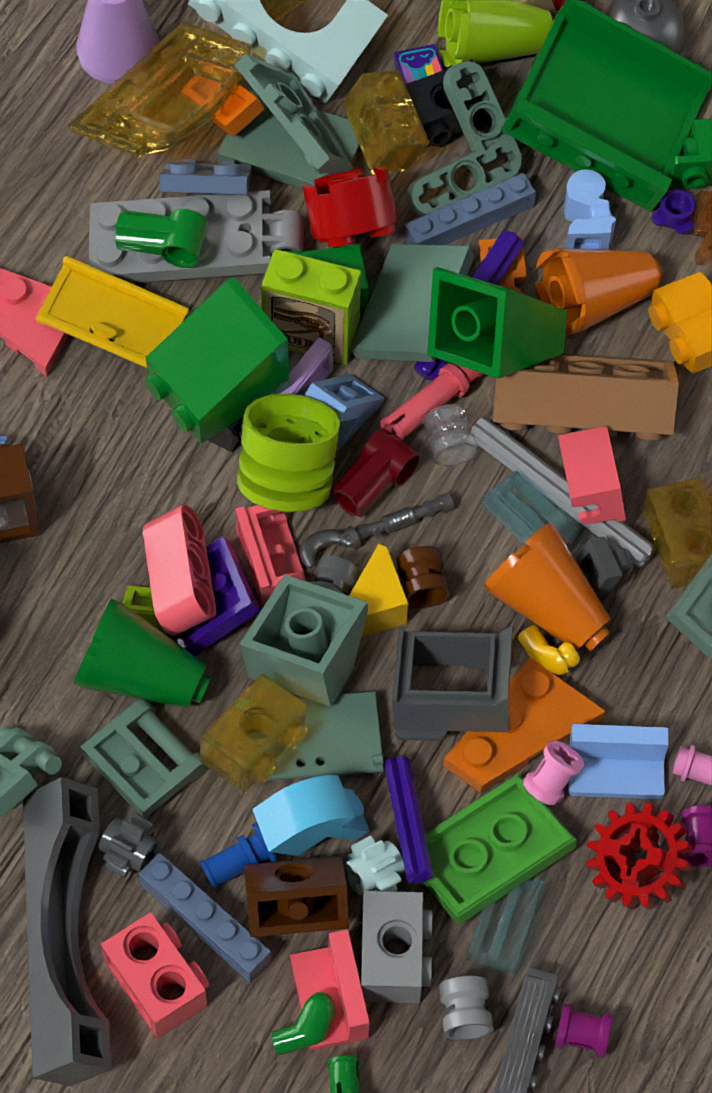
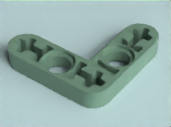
M465 61L453 65L447 70L443 79L445 93L472 152L410 183L406 190L405 199L411 212L418 216H424L505 181L517 174L521 167L522 157L517 143L513 137L500 131L505 121L504 114L485 72L475 62ZM461 74L463 76L470 75L473 79V83L468 85V89H459L456 81L461 79ZM481 95L483 101L466 108L464 102ZM478 109L487 111L492 118V127L486 134L477 131L473 125V115ZM497 153L499 155H507L508 161L503 164L504 169L497 167L484 172L482 164L494 160L497 157ZM460 166L470 169L474 177L473 185L467 191L458 188L454 182V173ZM422 185L425 190L443 185L447 191L433 197L431 205L429 203L421 204L418 197L424 193Z

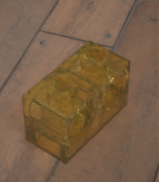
M700 477L647 490L643 513L671 589L688 586L712 554V493H706ZM683 509L692 515L682 516L674 510ZM697 548L704 551L706 555H695L688 549Z

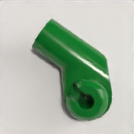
M324 992L314 993L305 1002L295 1025L272 1032L273 1046L278 1055L310 1047L324 1040L336 1012L334 1000L329 994Z

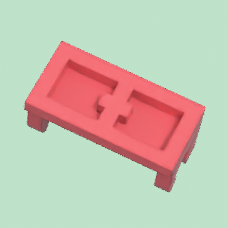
M607 426L558 435L572 507H586L590 504L598 505V508L595 510L580 512L578 514L579 521L584 524H594L615 519L617 522L626 521L622 492Z
M260 505L248 508L243 506L235 508L236 531L262 609L284 574L306 581L287 524L285 512L267 509Z

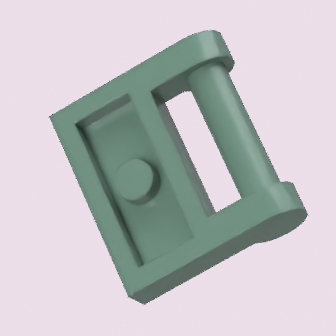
M139 699L80 746L81 754L142 818L146 819L185 785L199 779L209 767V763L199 752L193 754L154 714L156 709L149 701ZM141 727L178 766L170 772L131 731L134 728Z

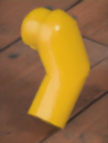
M537 625L524 629L517 636L529 657L553 674L569 673L568 669L575 667L580 661V657L571 643L564 642L557 649L554 646H550Z

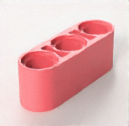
M186 504L145 523L143 526V538L153 608L162 629L173 637L216 615V604L204 530L195 511Z

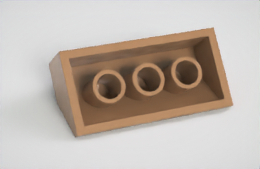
M562 353L502 378L494 377L493 422H499L501 427L509 430H525L528 428V425L546 426V430L549 432L562 434L571 433L573 428L593 429L607 426L609 437L616 436L618 431L636 432L635 436L641 439L659 440L662 439L663 434L674 435L679 381L673 361Z

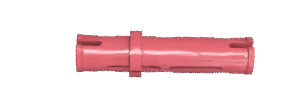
M445 364L440 368L438 377L389 416L384 417L380 421L381 428H386L391 433L395 431L396 434L394 435L403 441L404 437L454 397H463L469 391L470 384L482 376L483 373L456 364Z

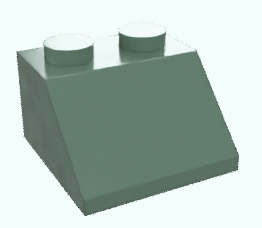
M284 574L239 644L248 678L331 707L353 672L367 616L368 603Z

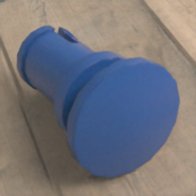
M258 823L252 824L255 834L248 838L241 835L237 837L238 843L206 860L199 861L213 889L243 873L244 865L260 864L268 859L270 862H278L276 853L268 852Z

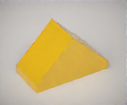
M378 543L349 595L368 603L367 616L361 637L407 624L408 602L387 547Z

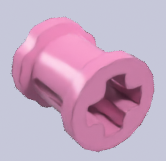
M550 741L543 750L545 757L537 769L528 773L523 779V785L538 801L552 806L560 803L564 797L563 788L572 775H578L584 768V761L577 751L559 741Z

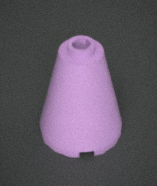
M88 0L76 49L81 67L92 78L107 84H116V80L130 78V82L138 81L150 73L159 60L160 40L142 0Z

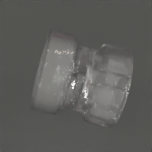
M456 404L440 406L431 410L423 418L426 435L433 440L431 453L437 465H459L467 462L477 453L474 436L467 431L470 421L467 411L463 406Z

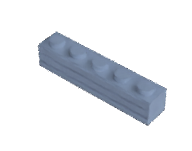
M524 173L518 174L405 223L403 239L406 244L447 245L533 208L536 191Z
M161 853L139 872V884L247 982L251 983L271 963V951L255 937H250V933Z

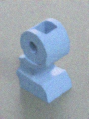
M578 170L571 175L566 186L564 215L566 220L572 222L569 226L566 248L608 250L613 240L616 218L610 212L609 201L604 200L605 180L599 173L593 170Z

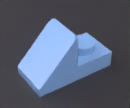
M351 374L312 382L304 395L325 403L336 412L340 420L337 444L339 446H343L382 405L385 399Z

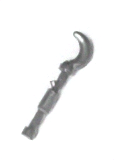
M446 492L438 495L435 501H425L423 505L413 509L408 506L394 513L382 516L378 522L359 525L356 527V530L352 526H348L343 529V532L328 529L317 531L309 535L302 543L300 548L301 561L308 568H313L315 566V554L323 547L338 544L345 548L355 549L360 546V540L370 535L380 538L384 531L390 533L415 524L416 519L421 517H432L435 512L441 511L445 513L453 510L454 503L452 497Z

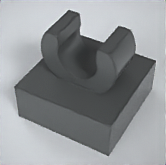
M605 537L589 539L575 558L600 601L605 600L615 585L622 581L623 574L621 570L630 569L633 566L625 549L611 551Z

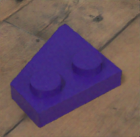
M224 536L206 547L216 604V615L186 630L184 638L177 639V643L194 656L261 611L235 548Z

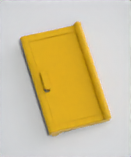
M65 256L63 258V266L35 320L39 324L48 325L147 368L146 356L185 320L190 311L189 308L74 258Z

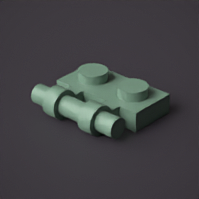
M4 726L0 728L1 818L10 810L18 807L24 798L38 785L32 777L35 772H46L52 775L56 774L62 766L61 759L56 756L55 750L42 741L34 742L33 737L28 732L17 727Z

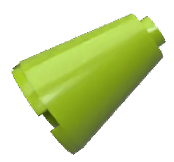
M442 0L438 20V37L446 38V50H439L440 59L444 66L450 68L455 64L471 59L476 64L537 54L554 19H552L551 13L548 10L517 0Z

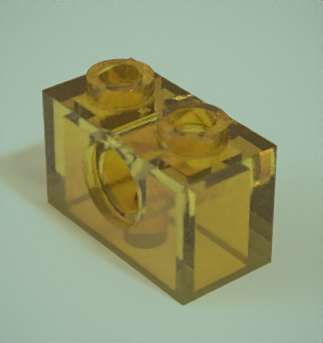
M399 70L363 73L342 101L372 175L374 174V166H386L389 173L407 171L429 144V140Z
M261 673L201 737L199 761L245 794L256 781L263 783L268 779L277 765V758L286 748L292 751L302 741L307 732V727L304 725L307 705ZM260 733L266 737L262 739H255L250 737L248 734Z

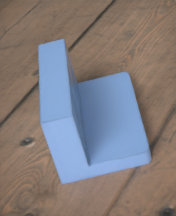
M572 724L568 745L582 757L584 768L578 775H572L568 781L569 795L635 799L663 798L665 793L664 759L668 749V728Z

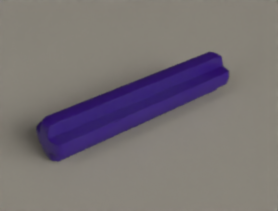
M402 755L397 758L390 757L386 760L384 766L406 877L412 884L427 882L432 878L433 872L410 760Z

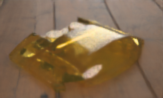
M182 22L78 115L68 127L73 133L136 157L176 147L208 126L231 101L244 78L234 64L245 54L252 56L253 49L251 44Z

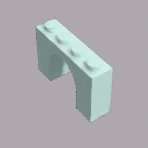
M190 0L188 2V5L194 8L201 18L208 22H213L231 35L238 45L249 48L267 63L295 74L306 93L311 97L318 98L325 104L388 16L368 0H347L326 27L315 32L300 33L288 30L277 24L266 13L260 0Z

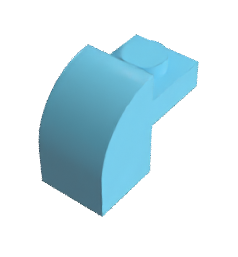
M322 775L299 781L278 791L252 809L268 852L299 856L326 837L356 841L370 832L363 816L364 807L353 789L343 788L338 775Z

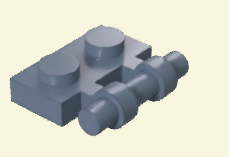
M184 158L182 162H166L165 169L159 174V192L247 195L250 190V182L252 181V165L235 164V160H222L221 164L197 163L196 159Z

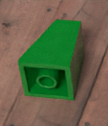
M437 267L433 269L427 355L499 379L564 353L567 310L502 286Z
M234 276L223 283L146 356L148 376L145 378V383L156 400L161 401L164 399L172 408V416L179 428L185 433L191 431L200 443H203L244 417L246 407L256 399L271 394H279L290 387L288 339Z

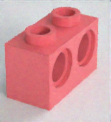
M150 912L102 942L101 950L103 961L158 1039L207 1007L205 989L209 987V982L195 961L187 964L178 949L182 947V944L169 923L165 922L160 925ZM142 946H150L158 951L153 958L145 961L138 960L132 956L133 952ZM168 985H178L185 990L184 994L175 1000H166L159 995V992Z

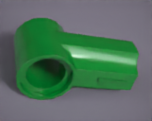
M190 209L174 210L170 216L124 210L123 213H119L117 219L115 243L118 250L161 255L162 259L167 263L181 268H190L198 264L209 222L202 214Z

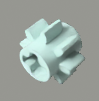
M371 836L351 845L352 853L347 855L349 861L344 863V873L350 887L358 895H363L364 891H397L396 884L401 882L399 875L404 873L405 866L403 858L395 845L389 841L383 842L382 840L375 843Z

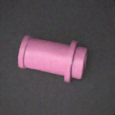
M692 744L689 749L680 746L672 774L679 775L682 782H685L686 778L712 785V756L695 751V745Z

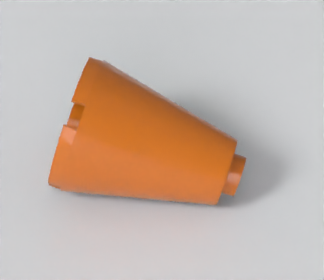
M554 248L543 252L537 261L536 269L543 268L542 281L535 282V289L538 300L567 310L566 337L576 335L653 295V290L657 289L662 281V269L660 263L646 251Z
M548 522L530 536L521 549L516 553L513 552L484 583V587L488 590L489 594L562 642L571 643L576 651L585 646L591 652L611 633L605 627L611 618L558 530Z

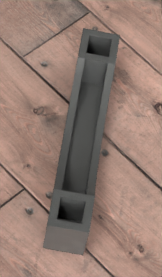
M60 777L30 792L23 800L32 1078L73 1086L110 1071L111 1050L109 1020L98 1008L87 986L81 965L78 941L79 906L83 881L91 854L100 835L98 788Z

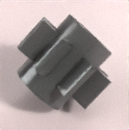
M135 813L132 814L129 821L126 819L123 821L119 818L113 819L103 833L99 843V850L106 853L103 858L107 861L104 867L124 878L129 870L140 872L154 859L160 842L153 838L155 832L152 830L154 824Z

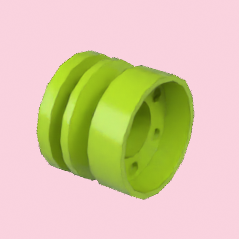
M271 394L258 398L248 405L243 418L241 437L243 447L239 457L240 466L237 473V485L240 492L251 502L277 511H306L322 505L330 497L335 467L333 458H335L340 429V420L336 412L323 402L296 394Z

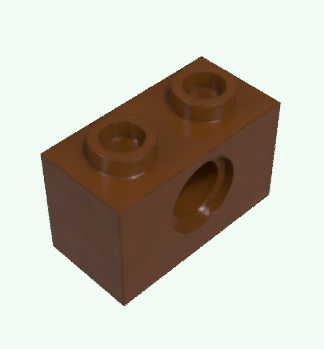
M342 856L244 865L250 937L349 929L347 885Z

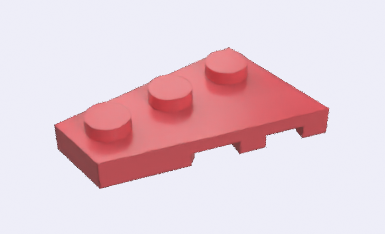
M0 268V337L5 340L6 345L17 354L21 352L34 362L35 368L47 377L69 337V334L48 325L39 324L35 320L51 286Z

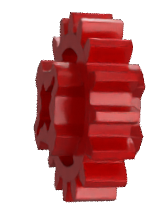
M631 802L626 803L624 816H620L615 811L610 810L608 815L611 824L605 827L602 824L596 823L594 828L601 835L600 840L588 841L586 845L596 852V858L588 860L586 867L600 872L592 880L593 884L600 889L608 887L605 897L614 903L622 897L623 906L631 910L635 908L638 899L642 906L648 910L654 908V897L656 896L669 903L672 899L668 889L672 885L680 889H684L686 886L678 877L680 872L693 870V865L683 860L684 854L694 850L693 845L687 841L679 840L685 835L687 829L680 823L671 826L674 815L664 809L657 816V807L647 802L641 813L637 806ZM630 828V832L617 840L623 832ZM658 829L663 833L668 842L669 852L662 850L658 844L660 837L657 833ZM643 849L648 852L646 859H638L636 863L632 861L634 853H642ZM610 860L616 861L621 868L619 878L622 879V883L615 877ZM663 872V874L656 881L649 884V881L652 878Z

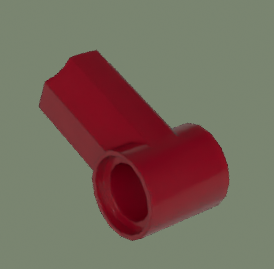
M381 428L367 441L361 452L360 459L331 488V496L337 501L340 508L350 516L355 515L361 518L392 485L399 487L409 479L417 468L421 456L386 428Z

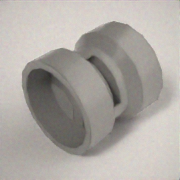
M460 976L439 984L440 1002L446 1006V1011L448 1012L443 1018L445 1037L453 1040H472L482 1038L493 1032L492 1014L485 1009V1002L489 999L490 995L487 979L479 976Z

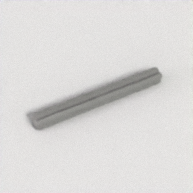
M480 418L471 428L470 438L472 441L579 523H581L578 516L580 512L592 511L598 508L596 504H590L586 507H572L567 479L488 418ZM615 519L594 524L581 523L596 536L605 537L608 545L613 549H625L632 563L637 567L644 566L654 554V545L623 521L617 522Z

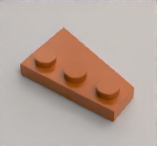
M529 658L510 680L509 732L467 731L444 757L443 766L482 793L527 766L529 760L544 752V748L550 741L567 742L570 737L572 724L595 725L604 719L606 711L532 658Z

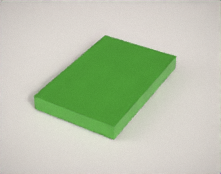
M516 774L425 833L433 876L429 881L422 883L459 926L576 849V839L545 803L538 801L526 790L523 785V778Z

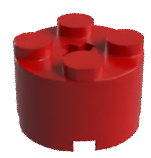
M374 166V175L362 176L361 168L316 178L314 179L315 186L304 183L302 189L313 238L319 239L320 243L327 242L328 247H338L353 243V235L369 232L370 237H379L394 233L396 231L394 223L398 221V215L388 167Z

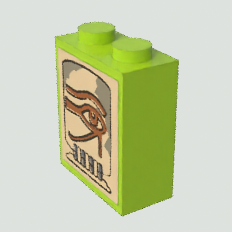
M274 249L261 284V307L288 339V350L305 354L317 338L320 337L332 344L333 361L347 365L352 352L350 348L360 324L361 271Z

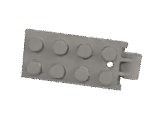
M270 190L248 192L247 195L211 194L90 203L88 265L129 283L266 273L274 249L285 252H304V218L300 213L293 210H280L269 214V204L271 203ZM190 209L202 214L209 222L198 264L190 268H181L167 263L162 259L161 255L118 250L115 243L117 219L119 213H123L124 210L170 216L174 210Z

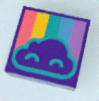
M435 44L394 52V63L402 86L443 70Z

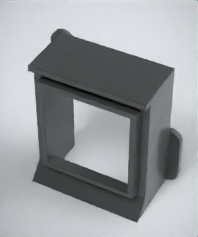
M513 625L500 633L404 631V626H399L392 695L395 736L400 740L441 741L446 738L447 731L509 732L511 667L514 665ZM413 665L465 666L469 669H488L487 692L411 690Z

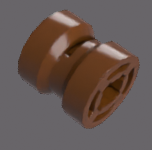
M418 546L402 552L396 558L398 573L406 582L403 586V591L408 607L429 608L439 605L449 598L450 589L448 580L441 575L444 562L442 553L438 548L434 546Z

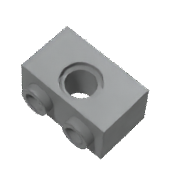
M363 892L361 988L365 1002L420 1003L422 987H431L432 957L422 956V939L431 940L432 910H423V892ZM392 940H400L406 943L410 949L403 954L396 955L388 952L384 945Z

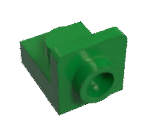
M695 119L691 136L684 138V156H676L673 160L670 176L672 188L698 189L703 186H712L711 119Z

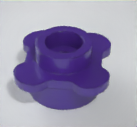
M667 191L660 200L659 209L652 213V222L657 226L666 225L668 228L675 229L678 234H688L693 227L692 219L700 213L701 205L686 191ZM673 211L679 212L680 214H679V215L673 214Z

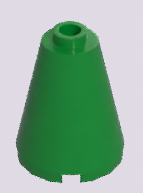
M111 598L96 628L89 649L85 653L74 684L84 689L188 708L191 700L198 703L201 702L211 677L203 674L206 667L205 663L124 603Z

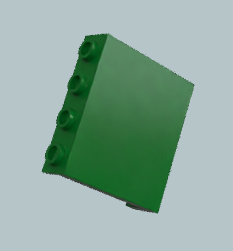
M566 0L555 16L500 131L576 172L588 169L599 173L605 180V188L651 212L667 193L672 179L669 176L673 160L676 156H679L684 144V138L688 136L705 95L712 87V73L702 65L691 62L671 51L664 44L653 41L631 29L626 23L617 21L600 12L591 4L580 0Z

